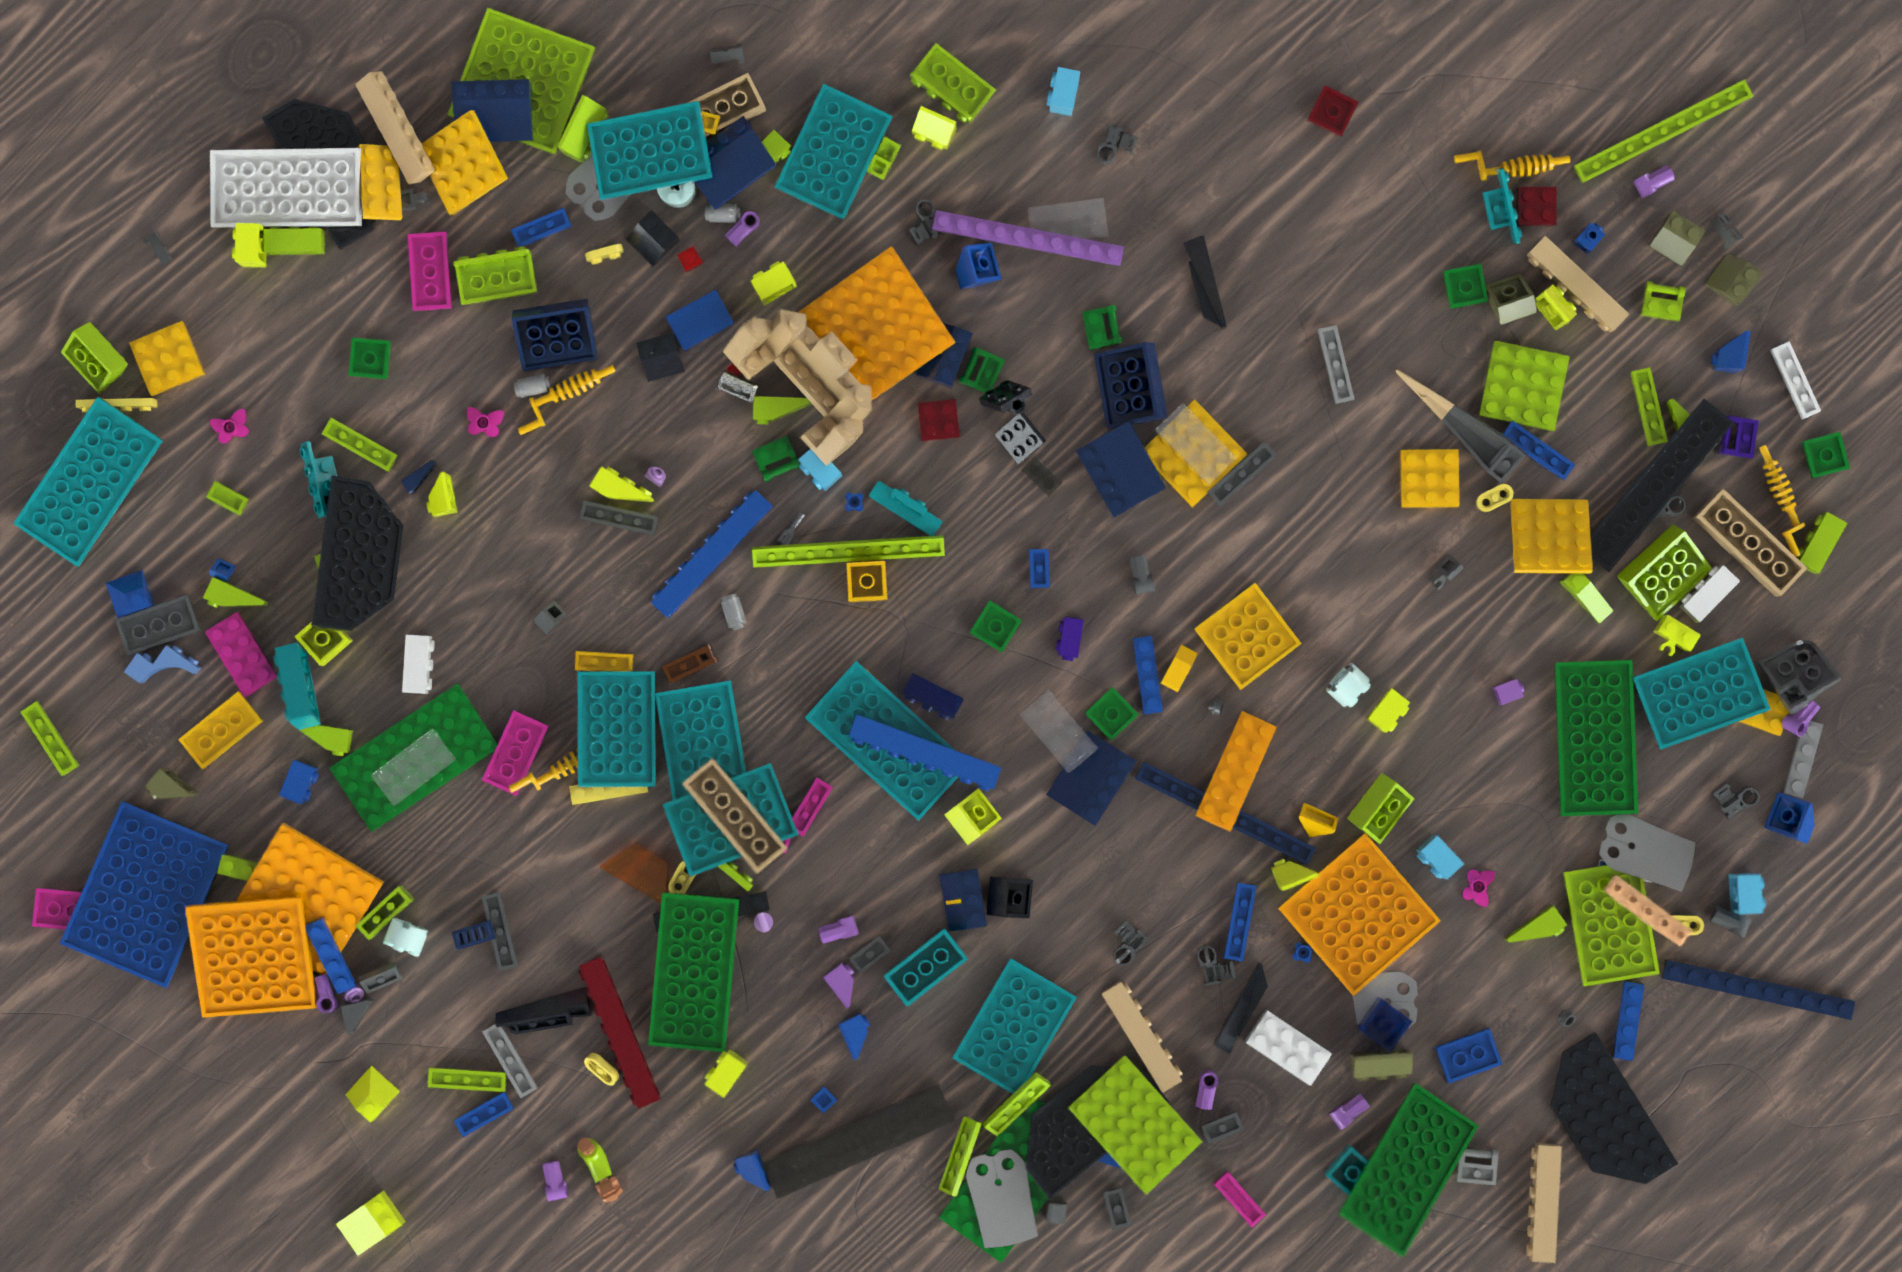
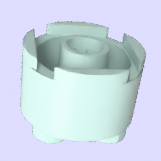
M694 181L679 184L680 189L678 191L673 186L657 189V192L666 205L683 208L694 200L696 183Z
M1353 663L1348 664L1350 668L1347 670L1345 668L1341 669L1330 681L1331 688H1326V691L1343 707L1347 705L1349 707L1354 706L1358 701L1357 697L1371 687L1370 679Z
M393 918L383 943L400 952L405 950L409 954L419 957L428 930L412 925L410 922Z

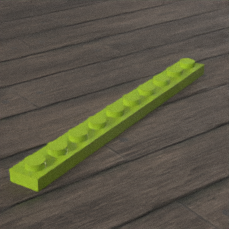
M1744 79L1576 164L1574 169L1581 182L1584 183L1752 98L1753 94Z
M944 535L752 547L753 568L945 556Z

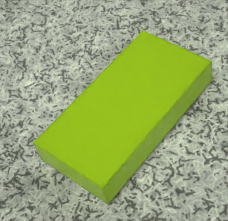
M214 481L206 498L241 516L250 500L217 481Z

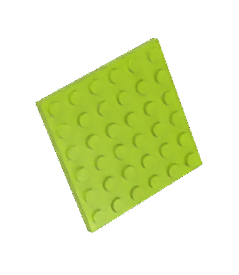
M487 8L460 81L529 79L532 83L533 141L518 142L556 155L558 151L557 146L567 127L596 48ZM452 103L447 115L454 118Z

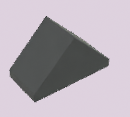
M367 999L341 1006L347 1034H354L374 1000Z

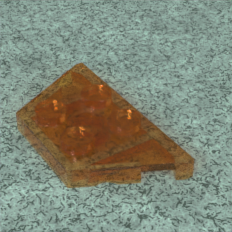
M635 843L600 866L601 869L661 904L662 892H666L668 862Z

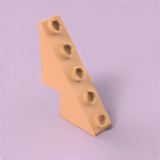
M1617 875L1612 878L1604 889L1618 904L1635 914L1642 922L1678 946H1681L1692 932Z

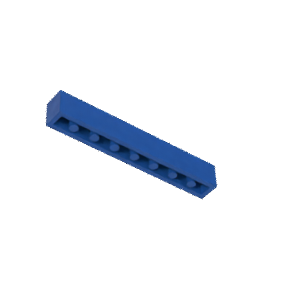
M756 490L754 492L750 491L743 498L745 502L741 506L737 505L730 512L732 516L728 520L724 519L717 526L719 530L714 535L710 533L704 540L706 544L701 549L697 547L691 554L693 558L688 563L684 561L679 566V573L675 577L671 575L666 580L665 588L662 591L658 589L652 595L653 600L651 603L667 618H670L773 508Z
M858 714L855 717L849 734L852 737V742L861 745L863 742L869 743V748L877 751H880L881 748L888 750V755L896 758L899 755L907 757L905 761L915 765L918 761L924 764L923 768L935 771V768L942 770V775L950 778L956 775L961 777V782L971 785V782L979 784L978 788L989 791L990 788L994 789L1001 771V767Z

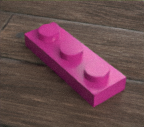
M819 778L815 779L792 818L798 834L803 837L833 789L831 785Z

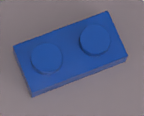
M1029 550L1030 588H1050L1049 550Z

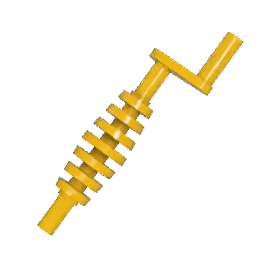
M1480 150L1473 153L1454 155V162L1477 160L1480 178L1484 181L1487 179V176L1497 175L1496 169L1504 168V171H1507L1511 177H1516V171L1518 177H1523L1524 173L1526 177L1531 176L1532 173L1536 175L1539 173V170L1541 173L1546 172V167L1550 171L1553 170L1555 165L1570 163V156L1553 158L1551 154H1547L1546 159L1544 155H1538L1537 159L1536 155H1531L1530 158L1528 155L1523 156V161L1521 157H1518L1515 161L1514 159L1509 160L1508 165L1504 161L1501 162L1499 167L1485 168Z
M611 365L599 371L591 369V375H589L588 371L583 372L584 378L578 373L576 374L577 381L572 375L569 377L571 384L565 379L562 381L564 387H561L560 383L556 384L557 390H554L552 387L549 389L550 392L540 398L534 399L533 396L530 397V403L538 419L519 427L520 435L546 425L538 406L549 401L557 403L559 402L558 397H561L563 401L567 400L565 394H568L569 398H573L572 391H575L576 395L579 396L581 395L579 388H582L585 393L588 391L587 384L590 388H593L594 381L598 385L601 383V378L616 372L614 366Z
M1763 445L1759 447L1765 461V465L1762 467L1763 470H1769L1765 473V477H1772L1767 480V484H1775L1769 487L1770 492L1778 491L1773 494V497L1781 498L1776 502L1778 505H1784L1780 509L1782 512H1787L1793 525L1782 532V535L1785 537L1791 553L1796 557L1800 555V552L1791 533L1806 525L1804 522H1799L1794 507L1797 506L1796 502L1791 503V500L1795 498L1794 494L1788 496V493L1792 492V487L1785 489V486L1789 485L1790 481H1782V479L1787 477L1786 474L1782 473L1779 475L1778 472L1783 470L1782 467L1776 468L1775 465L1779 464V462L1772 459L1767 446Z
M571 751L569 754L572 759L568 760L565 755L562 757L565 763L562 764L558 760L556 762L558 767L555 768L554 765H551L550 771L542 776L535 778L531 772L524 778L509 785L508 788L513 793L533 782L539 791L541 789L540 785L552 778L561 779L559 774L563 773L564 777L568 776L566 770L569 769L572 774L575 773L573 766L576 765L578 768V755L575 757L573 751Z

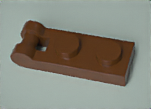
M706 645L662 666L669 683H674L717 663L719 660L713 654L712 645ZM705 653L708 660L703 662L700 655Z

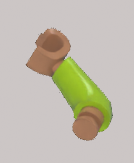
M582 1138L578 1142V1154L587 1164L595 1183L600 1182L595 1187L604 1203L617 1200L623 1190L615 1176L608 1178L612 1173L602 1147L591 1138Z

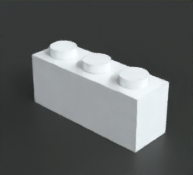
M1724 565L1714 566L1708 572L1710 576L1705 581L1703 579L1699 581L1695 586L1696 590L1692 594L1688 593L1681 600L1683 603L1679 607L1695 623L1701 622L1740 582Z
M406 635L402 692L428 694V690L432 689V679H429V674L433 670V659L430 658L431 652H434L435 643L431 636Z

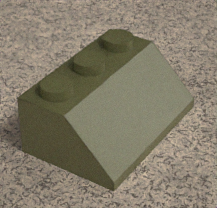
M1408 1049L1350 1053L1352 1077L1357 1078V1081H1368V1077L1384 1080L1392 1075H1395V1078H1407V1074H1412L1413 1053Z

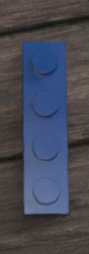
M1511 421L1503 432V435L1525 451L1528 457L1563 481L1575 466L1573 462L1514 421Z
M1152 636L1133 638L1143 714L1163 712Z
M1237 882L1224 959L1241 962L1244 960L1257 888L1255 885Z
M322 917L306 924V932L337 994L356 987L357 984L324 918Z
M1626 981L1623 983L1613 1058L1633 1061L1644 984Z

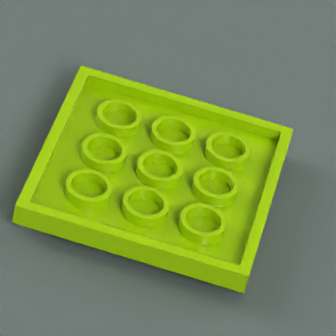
M1494 341L1478 416L1505 422L1514 421L1519 425L1555 431L1570 356Z

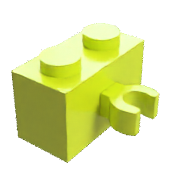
M1663 615L1653 631L1667 640L1660 645L1659 650L1663 651L1668 646L1670 648L1668 656H1672L1675 653V646L1685 652L1691 651L1701 636L1669 615Z

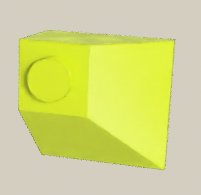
M442 472L428 497L429 502H427L428 513H432L434 517L458 513L451 476Z
M1285 859L1274 862L1275 866L1271 867L1277 885L1282 891L1319 877L1317 872L1291 861L1285 862Z
M371 1066L346 1093V1096L354 1108L371 1123L396 1097L400 1090Z

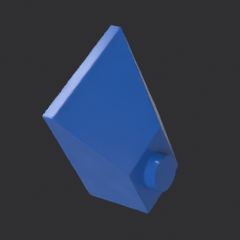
M992 242L963 247L955 270L960 289L973 288L1002 279Z
M1745 331L1719 348L1716 353H1713L1711 364L1714 365L1713 370L1738 373L1745 369L1751 331Z
M143 570L106 582L118 619L155 606Z
M1778 792L1764 828L1808 844L1814 829L1813 805L1810 802Z
M862 1013L839 1022L840 1030L853 1060L858 1059L868 1033V1027L870 1026L867 1016H862Z
M758 1149L736 1157V1163L733 1165L737 1175L741 1174L743 1179L765 1191L770 1190L772 1183Z

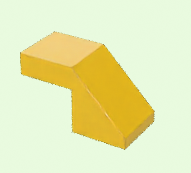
M1180 645L1161 684L1178 692L1198 653Z

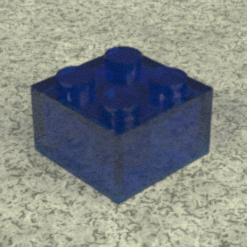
M1378 997L1356 1028L1391 1053L1413 1021Z

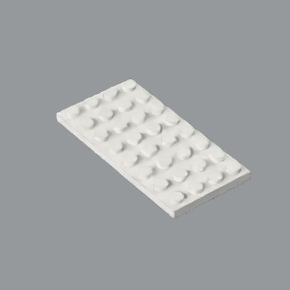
M361 149L210 150L211 227H236V223H259L263 227L362 226Z

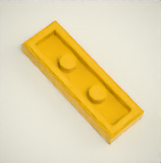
M576 651L574 670L599 672L633 671L634 654Z

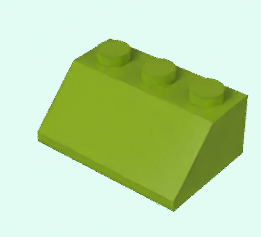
M582 95L557 146L560 151L581 163H584L585 159L588 160L592 151L587 124L608 120L607 109Z
M91 322L74 330L61 351L98 394L102 393L119 378L128 365L125 359Z
M1381 773L1351 811L1347 819L1378 844H1381L1413 802L1414 798L1397 782Z

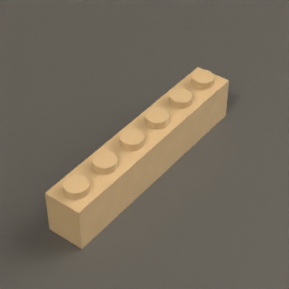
M382 71L369 72L355 85L408 184L422 182L435 171L432 162L424 151L422 143L416 136L395 93L387 82L386 76Z
M1546 236L1527 254L1529 257L1528 261L1533 266L1540 267L1543 270L1542 274L1547 279L1554 280L1557 283L1556 286L1563 293L1569 294L1571 296L1570 300L1575 305L1583 307L1585 309L1584 313L1589 318H1594L1598 321V326L1603 331L1613 332L1629 315L1623 307Z
M1118 981L1102 991L1101 994L1163 1093L1182 1081L1180 1076L1183 1074L1177 1065L1173 1067L1170 1059H1172L1171 1054L1167 1048L1162 1049L1159 1043L1163 1041L1157 1032L1153 1033L1149 1028L1152 1024L1147 1015L1144 1017L1141 1015L1139 1010L1142 1007L1137 999L1132 1000L1129 994L1132 991L1127 983L1122 984L1121 981Z
M1535 1143V1148H1532L1531 1151L1534 1167H1531L1530 1170L1533 1186H1530L1529 1189L1532 1206L1528 1208L1531 1225L1527 1227L1530 1244H1527L1526 1255L1529 1256L1532 1262L1556 1263L1562 1146L1559 1144Z

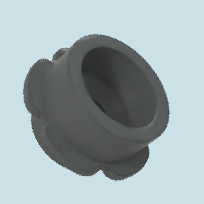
M1219 697L1211 700L1209 711H1212V715H1221L1224 700H1219Z
M1569 1009L1562 1010L1558 1014V1024L1565 1028L1570 1027L1576 1019L1573 1011Z

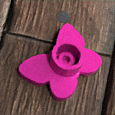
M468 407L467 416L471 422L468 426V432L472 435L485 432L490 437H496L499 434L497 425L501 424L504 411L498 410L489 414H482L476 408Z
M239 409L227 420H210L213 430L219 433L218 439L221 443L230 442L233 436L245 437L249 434V429L244 425L246 423V411L244 409Z
M1474 869L1469 870L1467 873L1469 886L1463 890V898L1466 900L1474 898L1475 903L1487 907L1489 904L1486 892L1487 886L1493 881L1496 873L1494 871H1482L1479 874Z

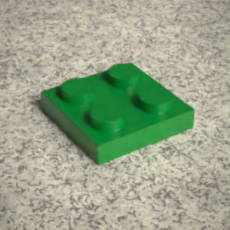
M1481 264L1443 271L1450 309L1488 302Z
M352 337L348 376L388 380L391 341Z
M1841 432L1801 442L1811 479L1850 469Z
M989 600L971 629L970 634L1002 653L1022 620Z
M1113 687L1085 712L1089 719L1110 741L1139 715Z

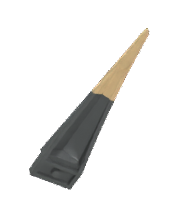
M1396 369V373L1444 422L1482 467L1500 483H1503L1525 458L1527 453L1513 443L1511 439Z

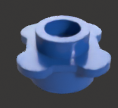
M849 492L845 495L847 499L845 509L847 511L857 510L861 512L864 509L862 505L864 495L862 493L851 494Z
M1297 942L1295 944V953L1292 955L1293 959L1309 963L1313 949L1309 944L1303 945L1301 942Z

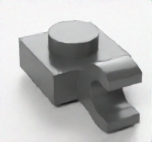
M413 188L400 190L402 211L416 209V203H430L427 192L415 194Z
M1449 555L1436 567L1438 572L1432 575L1429 580L1439 590L1443 587L1446 578L1451 581L1464 568L1456 559Z

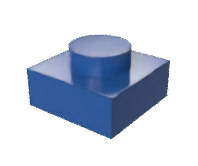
M218 558L211 567L209 575L227 582L234 573L236 565Z
M823 1086L810 1100L824 1114L838 1099Z

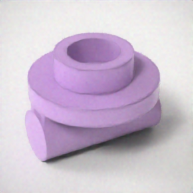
M650 467L644 477L658 487H661L666 474L659 467Z
M759 913L754 919V925L757 930L763 933L770 931L773 926V918L768 913Z
M359 982L356 983V987L342 993L347 1002L356 1003L363 998L364 991Z

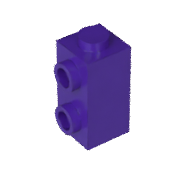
M1064 617V621L1060 620L1058 632H1062L1061 640L1057 639L1055 651H1059L1058 655L1062 656V660L1073 661L1074 658H1078L1084 620Z

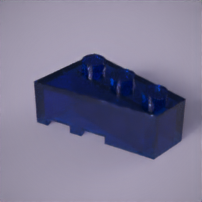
M912 673L902 693L906 695L904 699L915 703V701L922 703L921 708L932 712L933 709L940 712L938 716L947 721L950 718L954 720L964 698Z

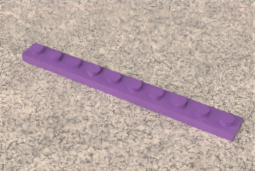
M938 210L935 212L932 228L935 231L1116 266L1121 265L1124 246Z

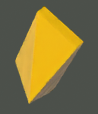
M1303 803L1299 819L1309 837L1334 833L1339 820L1338 817L1306 803Z

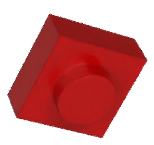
M694 246L677 255L686 273L703 264Z

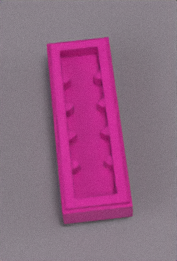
M1228 1171L1213 1183L1251 1227L1255 1226L1266 1216L1264 1211Z

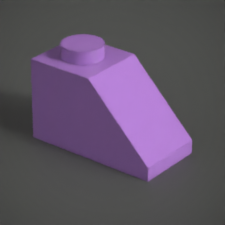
M842 962L826 974L824 979L845 1007L848 1008L851 1005L854 982L852 974H854V971L849 964L844 965Z

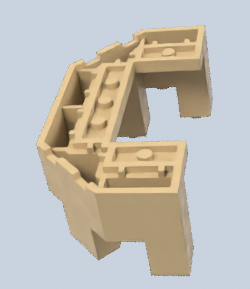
M780 309L772 321L753 317L739 329L724 349L723 353L748 380L774 361L824 416L821 421L805 432L801 439L826 466L850 448L863 433V420L872 410L871 386L860 384L849 372V369L857 359L832 331L820 340L810 328L806 327V314Z

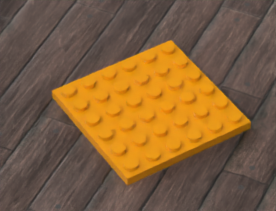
M892 246L799 311L801 314H806V324L820 340L832 331L855 356L857 361L849 369V372L860 384L871 386V401L956 343Z
M283 822L236 901L302 896L306 924L323 917L340 952H342L355 931L356 925L361 921L384 881ZM308 936L312 970L320 975H325L327 972Z
M1366 833L1361 835L1318 872L1319 877L1309 880L1278 907L1280 912L1353 996L1441 921Z
M302 896L196 904L185 907L202 1018L317 1008Z

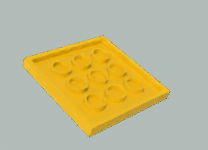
M474 110L468 111L422 143L423 149L435 169L430 174V177L449 215L456 214L508 179Z
M1195 399L1144 447L1159 474L1192 508L1248 455Z
M1511 499L1514 573H1592L1588 500Z
M1256 583L1252 584L1194 628L1195 632L1239 690L1243 689L1302 644Z

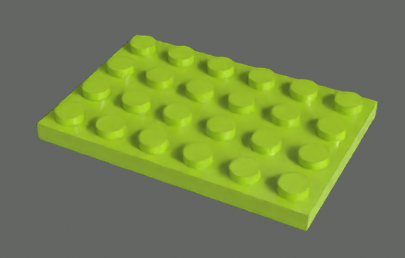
M1608 865L1563 872L1581 981L1584 987L1660 974L1652 928L1642 922L1635 914L1618 904L1604 891L1612 878L1617 875L1646 897L1644 880L1613 870Z
M1125 1055L1068 1107L1145 1195L1202 1143L1201 1139Z

